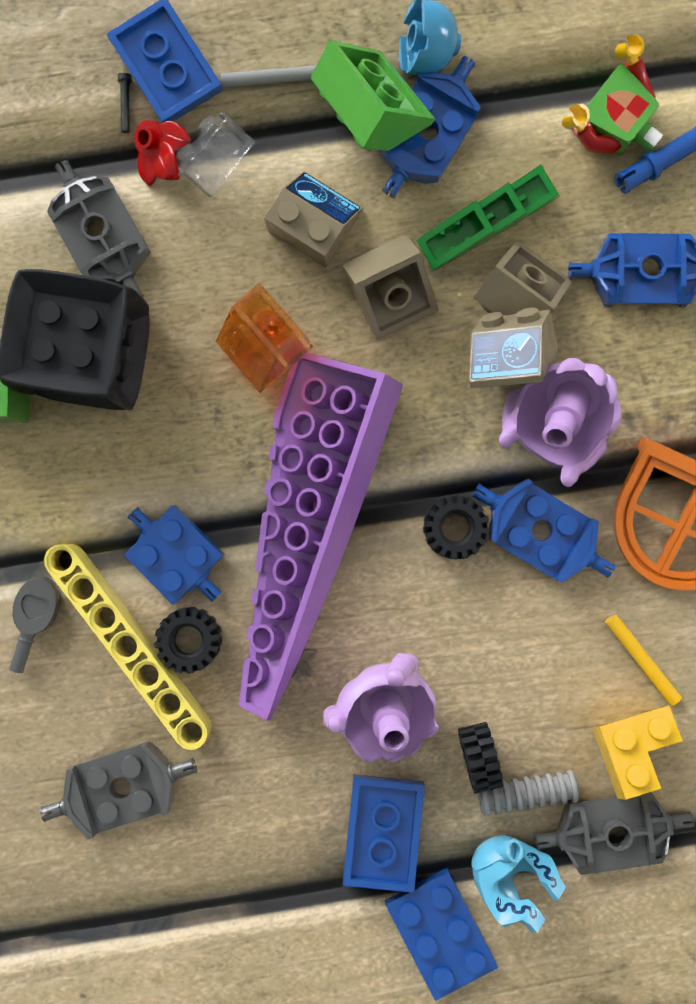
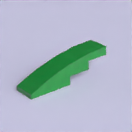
M540 164L512 184L508 182L481 201L475 200L416 241L435 271L496 237L560 196Z

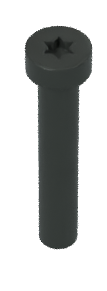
M118 73L121 132L129 133V83L132 82V76L129 73Z

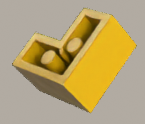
M669 705L593 728L618 799L627 800L661 789L648 752L683 741Z

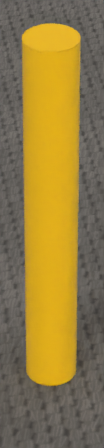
M613 614L607 618L605 623L671 706L679 703L682 700V696L618 615Z

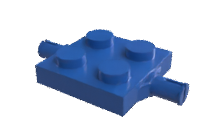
M172 505L155 521H151L139 507L128 515L127 518L142 533L137 542L124 556L172 605H175L187 592L198 588L211 602L222 593L207 577L210 575L213 566L225 554L176 505Z

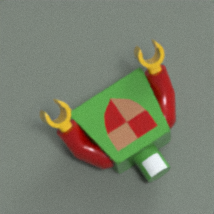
M640 35L627 36L630 47L626 43L617 45L615 54L620 59H626L625 64L620 63L587 106L584 104L569 106V110L572 111L574 117L568 116L562 119V126L565 129L574 131V134L588 152L622 155L632 141H635L646 151H651L664 135L648 123V120L659 107V103L656 100L643 59L640 56L644 50V40Z

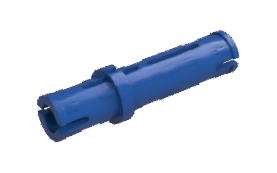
M696 127L654 152H645L640 156L639 161L617 172L614 176L616 186L619 188L625 184L620 191L627 194L648 179L655 180L659 178L663 170L695 152Z

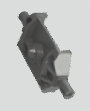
M61 161L66 172L59 163L55 166V169L64 182V189L51 200L47 213L80 272L84 276L105 279L133 288L144 297L133 278L151 251L121 201L113 183L108 177L102 176L79 179L73 172L69 161ZM95 220L104 221L105 229L101 235L96 237L88 235V226L91 222Z
M148 741L73 765L66 772L63 798L59 802L41 806L40 815L44 814L41 818L46 822L63 815L68 816L87 839H91L97 833L159 813L162 816L166 815L171 809L174 782L178 778L196 774L197 765L194 766L196 762L194 758H191L190 760L173 765V762L169 763L157 746ZM114 779H126L131 785L130 793L120 795L115 792L113 788Z
M652 792L627 800L618 799L617 796L577 803L567 800L558 830L556 832L534 834V839L536 840L537 850L559 846L561 851L565 850L581 875L662 864L668 855L670 835L674 834L673 830L694 828L695 824L691 822L694 821L691 812L675 815L666 814ZM617 826L624 827L626 830L625 838L619 843L609 842L608 836L610 831Z

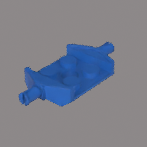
M468 56L461 58L453 74L418 73L412 90L434 116L435 120L431 126L436 129L437 136L426 140L417 133L390 151L379 150L383 159L393 169L391 177L382 189L386 195L390 191L389 197H396L404 181L412 180L424 184L437 183L477 118L481 107L465 85L466 78L475 66V62L471 58L467 64Z
M609 233L605 237L596 258L591 263H569L568 271L570 272H568V277H590V279H593L604 307H610L613 304H679V307H686L696 295V240L691 234ZM645 259H652L658 264V275L650 276L644 272L642 263Z
M526 479L503 495H496L480 483L476 487L477 491L473 492L472 497L490 506L489 510L492 511L489 540L556 581L564 582L585 567L593 568L606 578H609L612 574L609 570H615V564L610 563L595 552L599 521L594 518L590 519L535 486L531 480ZM539 520L546 522L550 528L549 536L543 541L535 539L532 535V527Z

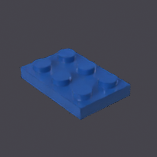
M168 0L157 1L106 33L109 41L162 123L166 121L174 122L223 91L219 79Z
M353 774L343 886L414 893L425 788L424 781Z
M447 867L416 883L414 893L399 892L385 900V905L435 1001L498 968L489 946Z

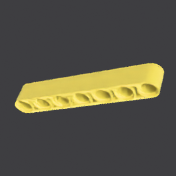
M74 544L51 547L46 552L44 558L47 571L175 741L187 750H195L201 747L212 730V722L209 716L172 667L170 669L167 668L165 660L158 658L159 650L155 649L154 643L86 553ZM63 551H67L72 557V563L68 569H64L59 563V557ZM84 579H88L93 585L94 591L90 598L85 597L80 591V585ZM105 607L110 608L115 614V622L112 626L105 624L101 618L102 610ZM125 636H130L136 641L137 649L135 653L131 654L124 650L122 641ZM145 665H152L157 669L159 674L157 681L152 682L145 678L143 674ZM171 693L176 695L180 700V708L173 710L167 707L164 700L165 694ZM189 722L197 723L202 729V736L197 738L191 737L187 734L186 724Z

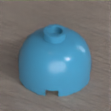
M413 0L403 24L409 25L407 37L400 36V68L406 74L415 76L418 73H440L460 50L461 34L458 33L457 22L453 13L443 3L435 0Z

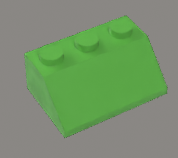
M329 40L310 78L320 90V96L329 102L336 111L338 120L346 125L354 135L357 145L368 151L373 149L390 151L432 125L435 120L434 116L381 51Z

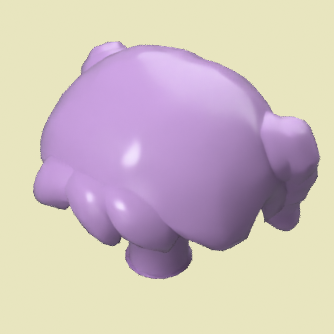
M568 358L563 362L552 363L543 382L527 383L507 394L502 413V433L499 436L501 447H510L518 440L528 451L552 465L561 467L560 479L562 484L567 487L572 486L578 480L581 473L593 467L598 459L605 454L607 449L606 440L616 431L621 422V405L617 397L618 389L615 379L611 375L606 374L600 366L584 364L577 358Z
M398 653L388 664H376L363 670L359 676L344 686L339 694L336 705L327 707L323 713L324 726L331 732H338L344 737L355 754L366 762L376 761L381 758L389 762H397L405 756L412 757L419 751L424 739L435 736L439 731V725L434 718L436 713L434 693L419 673L418 658L408 653Z

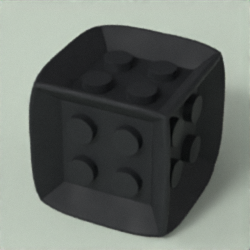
M43 269L18 270L10 287L0 339L1 383L20 393L36 394L55 401L111 410H132L140 391L148 347L150 319L147 302L135 289L105 279Z

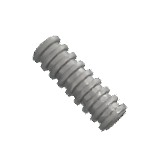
M567 770L563 775L560 771L555 772V776L545 773L543 778H540L539 775H534L533 779L524 776L522 781L512 778L509 783L504 779L503 787L478 793L480 810L484 816H489L491 811H494L495 814H500L501 810L504 809L506 813H510L512 808L522 811L525 806L529 810L533 809L534 805L544 808L545 803L555 806L556 802L559 801L562 805L567 804V800L577 803L580 798L578 781L572 770Z

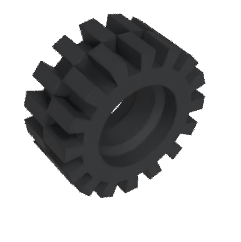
M460 495L449 496L438 500L428 509L429 511L424 518L423 533H425L427 544L430 545L435 553L449 559H466L470 555H475L479 552L478 549L486 543L487 540L485 538L489 534V528H487L489 520L483 513L484 509L481 505H477L475 500ZM450 514H460L468 521V534L460 541H451L443 534V521Z
M196 607L181 608L172 612L161 621V626L155 633L157 641L154 642L155 649H159L158 658L165 660L167 668L173 667L177 673H182L183 671L187 672V674L194 673L197 670L201 671L218 655L220 645L222 644V637H220L221 628L215 623V617L207 614L208 611L204 609L198 610ZM191 626L200 632L202 645L198 651L185 653L178 648L176 634L182 627Z
M487 722L458 728L462 754L474 794L503 787L501 767Z

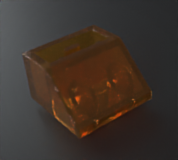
M260 283L232 306L215 341L260 393L313 347L306 334Z

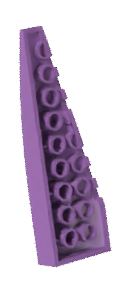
M296 350L274 415L273 428L276 429L275 444L270 445L269 460L272 461L270 481L266 480L265 495H268L266 512L262 513L255 572H259L257 590L253 589L251 601L255 608L252 626L248 625L247 640H250L249 657L244 660L239 707L265 720H271L332 585L360 512L403 387L402 383L385 373Z

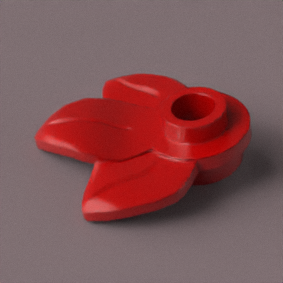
M144 120L135 130L134 143L139 152L137 168L141 179L148 186H152L157 177L164 180L180 179L175 151L189 144L191 138L178 123L166 121L159 124L153 120Z

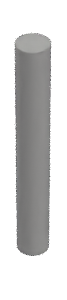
M316 65L220 73L222 88L312 81L310 77Z

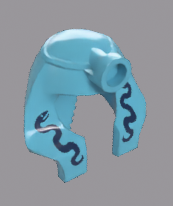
M504 834L493 836L482 842L476 848L472 857L475 885L495 919L504 927L519 922L526 925L531 933H538L546 919L529 899L521 900L513 884V876L518 872H530L538 875L539 881L553 900H559L566 889V885L561 880L553 859L548 854Z

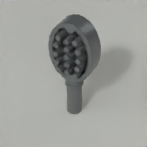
M48 577L29 580L19 589L15 597L12 617L14 624L20 631V636L17 638L18 642L9 670L12 672H24L35 635L49 628L58 614L60 592L56 583Z

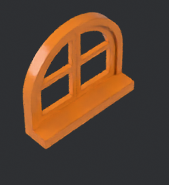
M642 436L636 447L640 452L619 491L614 506L613 528L616 542L628 563L647 580L669 589L696 590V570L677 571L669 569L686 535L696 538V530L691 529L696 518V487L677 522L637 504L638 498L654 467L696 486V460ZM634 510L674 528L656 563L645 555L636 540L633 528Z

